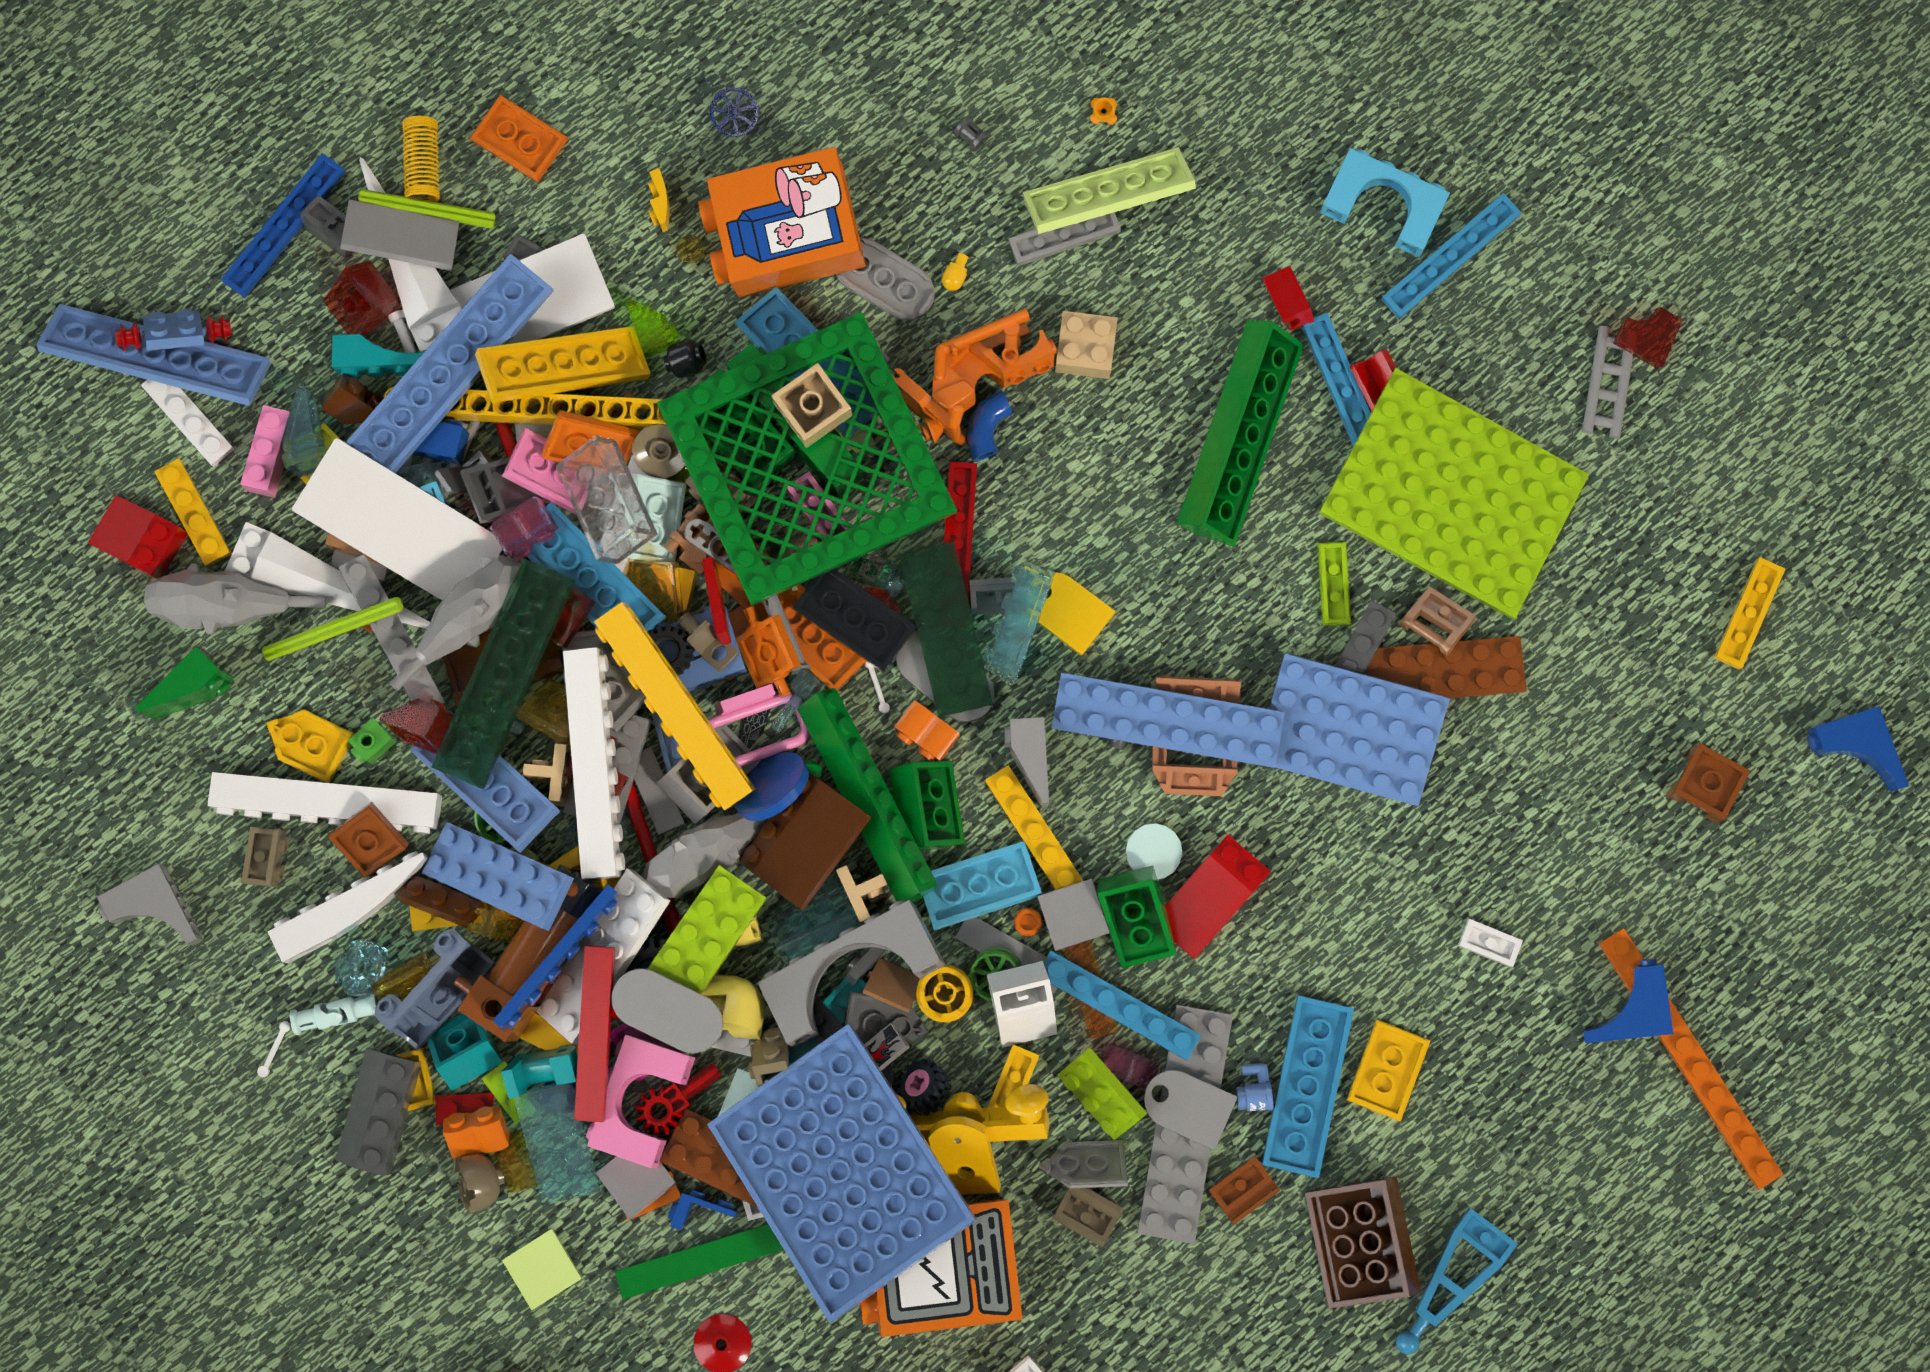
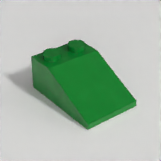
M195 647L135 709L139 713L156 720L214 699L217 695H224L230 689V682L234 678L213 657Z
M1154 866L1099 879L1097 894L1121 968L1177 955Z

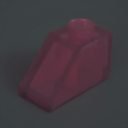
M1108 1043L1105 1045L1101 1061L1117 1079L1146 1089L1151 1079L1156 1076L1160 1065Z

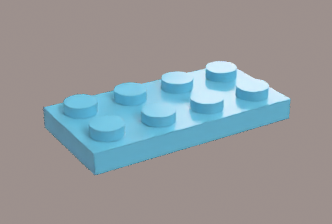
M1025 841L932 870L931 872L938 887L923 898L933 929L938 930L1037 898V896L1042 895Z

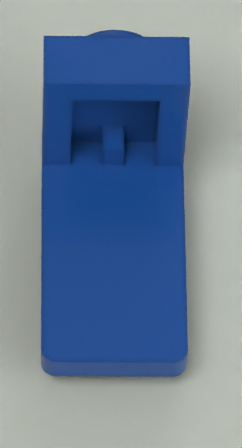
M690 1189L689 1193H681L678 1203L673 1202L668 1218L672 1219L670 1227L682 1230L684 1229L692 1203L732 1217H737L738 1211L733 1209L734 1203L720 1198L715 1203L705 1199L707 1194Z

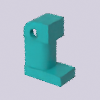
M565 1045L546 1051L519 1053L501 1071L508 1098L519 1097L531 1084L555 1081L556 1085L576 1082L577 1047L575 1045Z

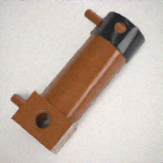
M538 859L535 860V861H537V862H539V863H541V864H544L543 862H541V861L538 860ZM562 864L559 865L557 871L573 877L574 880L550 931L524 921L489 975H480L475 984L462 976H458L454 981L456 987L467 993V996L457 1010L505 1042L519 1040L539 1006L535 1003L532 1006L527 1004L520 1012L523 1017L513 1029L508 1027L503 1031L493 1022L494 1018L498 1015L496 1010L497 1004L500 1002L502 1009L603 891L594 881L581 879L580 872ZM546 981V983L541 987V992H543V990L549 983L548 981Z

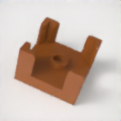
M1699 743L1691 747L1686 757V760H1689L1679 780L1671 785L1666 796L1678 803L1681 801L1690 803L1706 812L1707 814L1704 817L1718 823L1726 819L1751 770Z

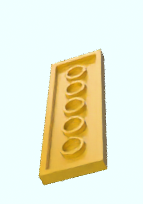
M634 326L477 348L475 353L491 403L646 380L651 374Z

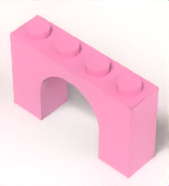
M625 1035L624 1040L620 1039L615 1050V1055L618 1056L615 1066L611 1067L608 1071L605 1121L592 1122L586 1135V1138L589 1139L587 1146L649 1168H658L667 1140L641 1132L628 1123L622 1110L623 1095L631 1082L644 1075H654L686 1085L695 1057Z

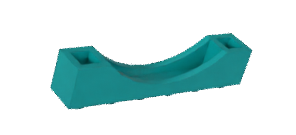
M360 334L332 335V368L339 375L345 373L351 378H357L358 375L366 374L370 377L380 378L384 377L385 374L392 373L404 376L424 353H401L387 350L371 343Z

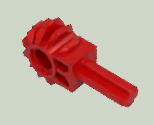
M712 1063L690 1078L686 1085L678 1086L677 1083H674L668 1088L662 1086L659 1096H657L655 1088H650L649 1093L652 1098L649 1099L646 1095L641 1094L640 1099L646 1105L635 1106L636 1110L644 1111V1115L636 1117V1121L647 1120L642 1128L644 1131L649 1130L653 1124V1135L658 1136L660 1126H662L663 1132L666 1135L670 1134L668 1123L677 1128L679 1124L673 1119L674 1116L683 1117V1111L691 1106L689 1100L720 1079L722 1076L721 1072ZM657 1103H663L667 1107V1115L660 1120L656 1119L652 1114V1109Z

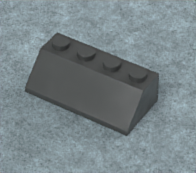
M366 1048L335 1157L336 1161L355 1169L382 1176L392 1173L409 1112L408 1107L411 1104L420 1073V1061Z

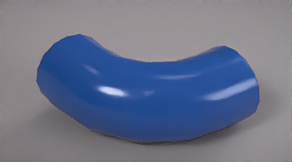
M1002 390L993 393L980 402L969 418L966 439L974 462L984 460L998 452L994 440L995 427L1001 420L1012 415L1011 407Z

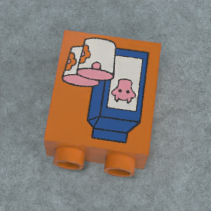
M836 147L707 179L711 198L698 201L699 211L706 233L718 231L722 250L710 252L712 269L717 284L730 282L739 298L768 292L775 287L780 289L866 267L845 172Z

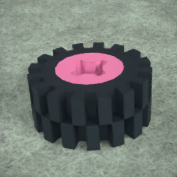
M921 1059V1062L914 1060L912 1061L913 1067L908 1064L905 1066L907 1072H900L899 1076L902 1080H896L895 1085L899 1088L895 1089V1093L904 1099L906 1108L920 1116L922 1114L928 1116L930 1111L933 1113L938 1111L937 1105L944 1106L945 1103L942 1100L943 1098H949L950 1094L946 1090H951V1084L948 1083L951 1080L947 1073L934 1062L927 1061L926 1059Z

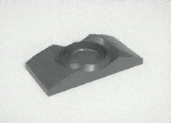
M510 457L460 471L480 523L507 520L524 512L544 509L551 501L502 477Z

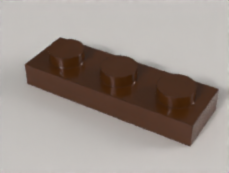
M417 875L412 876L397 894L399 901L468 929L485 908L483 902L479 899Z

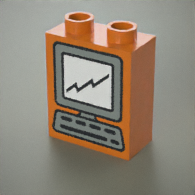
M996 1199L967 1203L977 1221L862 1301L860 1308L863 1325L878 1323L879 1334L881 1337L1023 1320L1009 1200Z

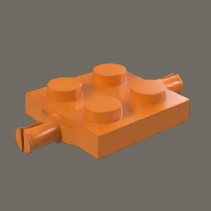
M754 606L748 607L743 610V613L746 616L749 627H747L743 634L736 637L740 652L756 689L774 683L780 698H784L791 694L785 678L791 671L801 666L780 615H773L764 621H759Z

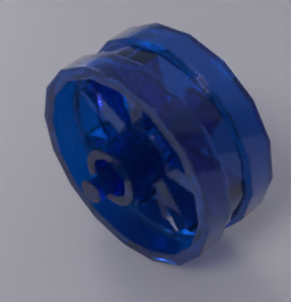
M729 87L721 90L713 97L710 103L709 116L713 126L719 132L726 136L739 137L747 134L754 128L758 120L759 109L756 100L749 92L742 88ZM731 91L738 92L734 105L730 103L725 93ZM744 94L752 104L739 108L741 96ZM720 96H722L727 104V109L714 108ZM754 108L753 120L751 121L741 115V112ZM713 112L727 113V116L718 125ZM737 118L749 124L741 132H738ZM730 119L733 120L734 133L722 129Z

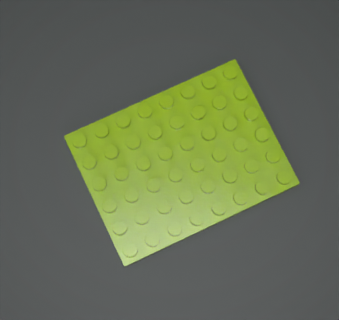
M1395 368L1318 513L1514 620L1589 474Z

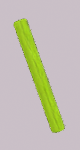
M361 189L358 196L359 202L449 219L462 224L490 229L495 225L496 216L493 212Z

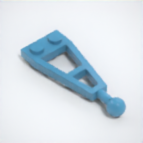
M1469 1207L1453 1228L1417 1305L1415 1312L1420 1315L1409 1331L1401 1332L1396 1339L1398 1350L1407 1355L1415 1353L1419 1348V1337L1429 1323L1436 1327L1502 1267L1518 1243ZM1460 1238H1463L1491 1260L1463 1288H1460L1443 1275ZM1440 1283L1455 1295L1433 1315L1427 1308Z

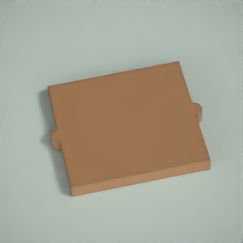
M879 958L873 971L868 973L867 977L869 980L863 993L909 1013L914 1000L917 999L916 989L920 978L909 970Z

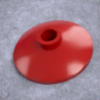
M729 1314L713 1315L703 1321L698 1327L693 1341L694 1352L700 1364L709 1371H735L745 1363L750 1354L751 1336L749 1330L735 1316ZM724 1339L727 1343L726 1349H718L716 1346L717 1340Z

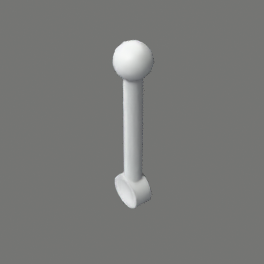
M866 661L864 666L869 669L880 702L879 711L886 714L889 712L890 706L888 703H885L874 666Z
M288 1021L280 1023V1032L264 1065L260 1066L257 1070L260 1077L269 1075V1066L285 1032H288L291 1028Z

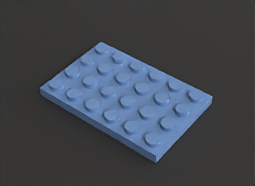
M1284 653L1269 709L1285 712L1275 767L1419 806L1450 698Z

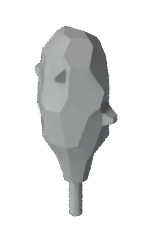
M501 555L494 559L482 557L480 559L481 568L469 577L458 581L436 607L430 625L414 653L416 658L390 682V685L398 691L423 666H427L435 660L460 649L465 644L475 648L480 645L479 635L508 618L518 600L525 594L526 581L523 565L515 558Z
M191 564L187 570L151 581L145 586L144 595L145 607L150 614L183 629L205 628L208 635H213L217 628L246 625L258 618L283 613L289 607L326 608L327 605L326 597L289 596L285 590L258 584L238 572L200 571L197 564Z
M740 813L731 816L711 817L695 828L684 831L664 850L646 863L643 878L667 898H681L706 885L719 865L728 870L739 860L746 847L758 835L769 818L761 821H749L743 818Z

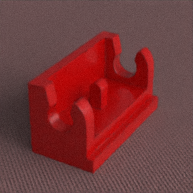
M1290 266L1262 278L1283 324L1288 323L1286 324L1288 330L1315 322L1311 307Z

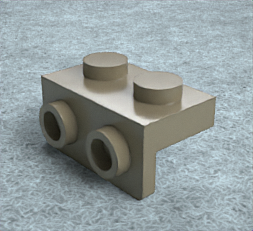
M250 827L241 883L278 888V882H281L284 876V865H281L283 853L286 854L289 845V838L286 837L285 831L281 829L273 830Z
M777 1027L762 1031L761 1040L755 1039L754 1044L750 1046L752 1062L748 1063V1070L751 1079L756 1080L758 1088L765 1083L766 1074L785 1071L789 1067L791 1046L786 1043L780 1029Z
M1068 1188L1052 1219L1103 1248L1124 1209L1118 1206L1115 1200L1097 1194L1092 1188Z

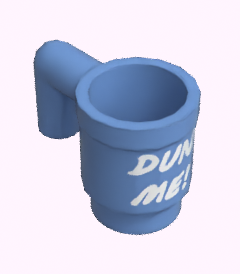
M1264 1063L1241 1065L1242 1075H1257L1258 1083L1244 1084V1087H1236V1096L1238 1097L1236 1100L1237 1109L1246 1110L1247 1112L1273 1110L1272 1087L1269 1081L1267 1065Z

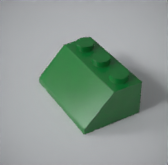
M952 761L911 762L889 769L894 801L920 851L965 844Z

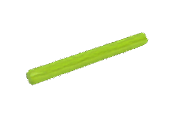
M394 597L262 648L264 658L270 661L401 612L404 606L399 597Z

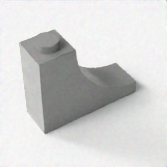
M157 864L97 897L100 903L98 910L106 921L109 920L111 923L118 924L131 918L155 917L172 926L181 935L186 944L194 946L203 941L167 867Z

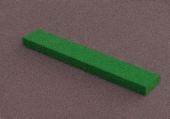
M769 1224L626 1267L615 1271L623 1300L784 1250Z

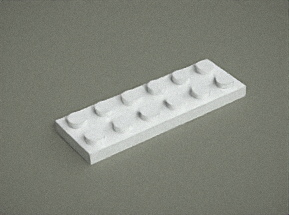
M627 868L614 888L619 895L616 899L618 904L609 915L604 913L597 921L600 925L591 937L584 936L579 943V951L567 962L536 1011L571 1044L579 1045L584 946L615 947L614 989L616 982L624 975L670 902L666 896L632 869Z

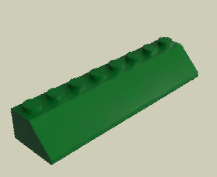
M1247 320L1177 520V524L1189 532L1231 547L1236 545L1304 347L1303 343L1273 321Z

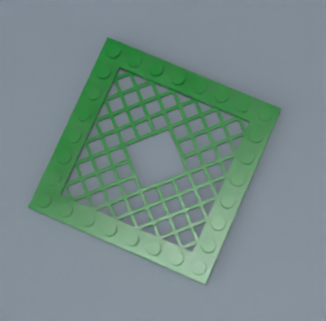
M862 312L657 402L751 606L957 513L952 498ZM846 351H849L852 358L843 356L841 354ZM832 358L828 370L823 369V371L829 378L832 377L844 382L840 394L848 404L856 406L852 419H847L843 422L849 424L844 438L830 432L824 435L841 442L842 445L823 493L772 474L790 425L782 415L774 413L776 408L774 403H772L770 411L755 405L760 393L768 396L775 393L764 389L765 387L781 381L778 390L784 387L785 382L790 383L794 380L790 376L803 370H808L815 364ZM836 359L851 364L846 377L832 372ZM855 366L864 383L850 379ZM848 383L863 388L858 402L844 397ZM867 391L875 408L862 403ZM755 392L751 404L738 400ZM729 404L725 416L713 412L714 410ZM734 404L749 409L744 423L730 418ZM860 408L875 413L870 426L856 422ZM753 411L767 416L763 429L748 424ZM704 415L699 427L696 418ZM709 416L723 420L718 434L704 429ZM878 416H880L887 433L874 428ZM772 418L786 422L781 436L767 431ZM727 423L742 427L737 441L723 436ZM853 426L868 431L863 445L848 440ZM746 429L760 434L756 447L741 443ZM872 433L887 438L882 451L867 446ZM703 434L716 439L712 451H710ZM765 436L779 441L774 454L760 449ZM890 440L899 458L886 453ZM720 441L735 445L730 459L716 454ZM846 445L861 449L856 463L842 458ZM739 447L754 452L749 466L734 461ZM865 451L880 456L875 470L860 465ZM758 454L772 459L768 472L753 468ZM884 458L898 463L894 476L879 471ZM715 459L728 464L723 476ZM839 463L854 467L849 481L835 476ZM732 465L747 470L742 484L727 479ZM902 465L911 483L898 478ZM858 469L873 474L868 488L854 483ZM751 472L765 477L760 491L746 486ZM877 476L892 481L887 495L872 490ZM770 479L784 484L779 497L765 493ZM833 481L847 486L843 499L828 495ZM896 483L910 488L906 501L891 496ZM726 484L739 488L735 502ZM788 486L803 491L798 504L784 500ZM851 488L866 493L861 506L847 501ZM915 490L918 495V498L911 501L913 492ZM744 491L758 495L754 509L739 504ZM807 492L822 497L817 511L802 506ZM870 494L885 499L880 513L865 508ZM763 497L777 502L772 516L758 511ZM826 499L840 504L836 518L821 513ZM889 501L901 505L885 512ZM781 504L796 509L791 523L776 518ZM844 506L859 511L855 524L840 520ZM739 510L751 514L747 527ZM800 511L815 516L810 529L795 524ZM863 513L874 516V518L859 524ZM755 516L770 520L765 534L751 530ZM819 518L833 522L829 536L814 531ZM774 523L789 527L784 541L770 536ZM838 524L850 528L834 535ZM793 529L808 534L803 548L788 543ZM750 534L763 539L759 552ZM812 536L823 539V541L808 547ZM767 541L782 546L777 559L763 555ZM786 547L798 551L795 554L783 558ZM762 560H765L772 564L765 567Z

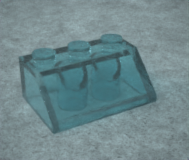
M840 879L821 887L804 911L792 902H787L763 913L785 967L789 966V962L795 957L807 956L815 952L814 948L817 945L827 941L831 943L840 938L839 934L846 929H856L862 926Z

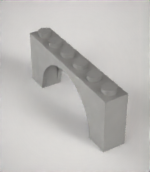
M905 900L897 901L889 907L890 910L886 913L870 916V918L864 921V925L856 929H846L839 934L840 938L831 943L829 941L823 942L814 948L815 952L807 956L795 957L789 962V966L784 969H775L764 975V980L758 982V985L788 1045L795 1048L819 1035L814 1019L813 1005L816 988L827 968L844 954L861 948L885 949L901 956L913 973L920 979L945 966L915 904L910 900L906 902Z

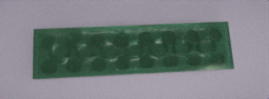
M523 558L433 761L432 768L484 790L576 580Z

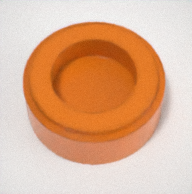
M1021 909L1014 918V927L1022 936H1034L1042 927V917L1035 909Z

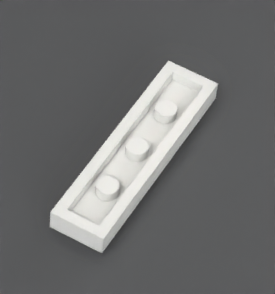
M146 380L141 385L211 466L214 467L234 450L231 444L181 388L151 380Z

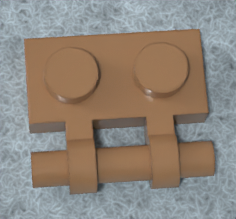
M698 503L692 511L689 510L684 516L685 521L677 531L673 530L668 536L670 539L664 548L670 553H673L678 546L683 548L685 551L681 554L679 560L702 577L704 575L702 561L709 556L690 544L684 535L686 525L694 519H701L707 511L706 508ZM709 519L707 523L714 527L711 519ZM698 525L696 528L700 532L694 539L701 537L706 540L702 546L707 548L709 541L716 535L711 532L710 536L707 537L702 533L703 527ZM721 540L715 541L712 546L713 552L719 556L724 549Z

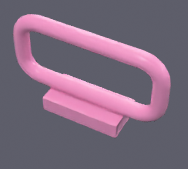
M772 684L718 702L714 705L717 716L708 719L715 729L783 704H790L794 708L800 724V732L796 736L734 757L741 767L804 744L810 737V733L797 710L803 704L802 700L795 694L780 698L779 694L775 695Z

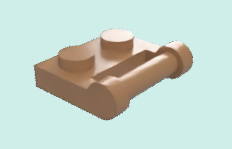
M1429 586L1404 616L1400 626L1406 630H1413L1439 647L1440 652L1448 656L1457 642L1475 622L1476 615ZM1420 615L1448 633V638H1444L1416 620L1417 617Z

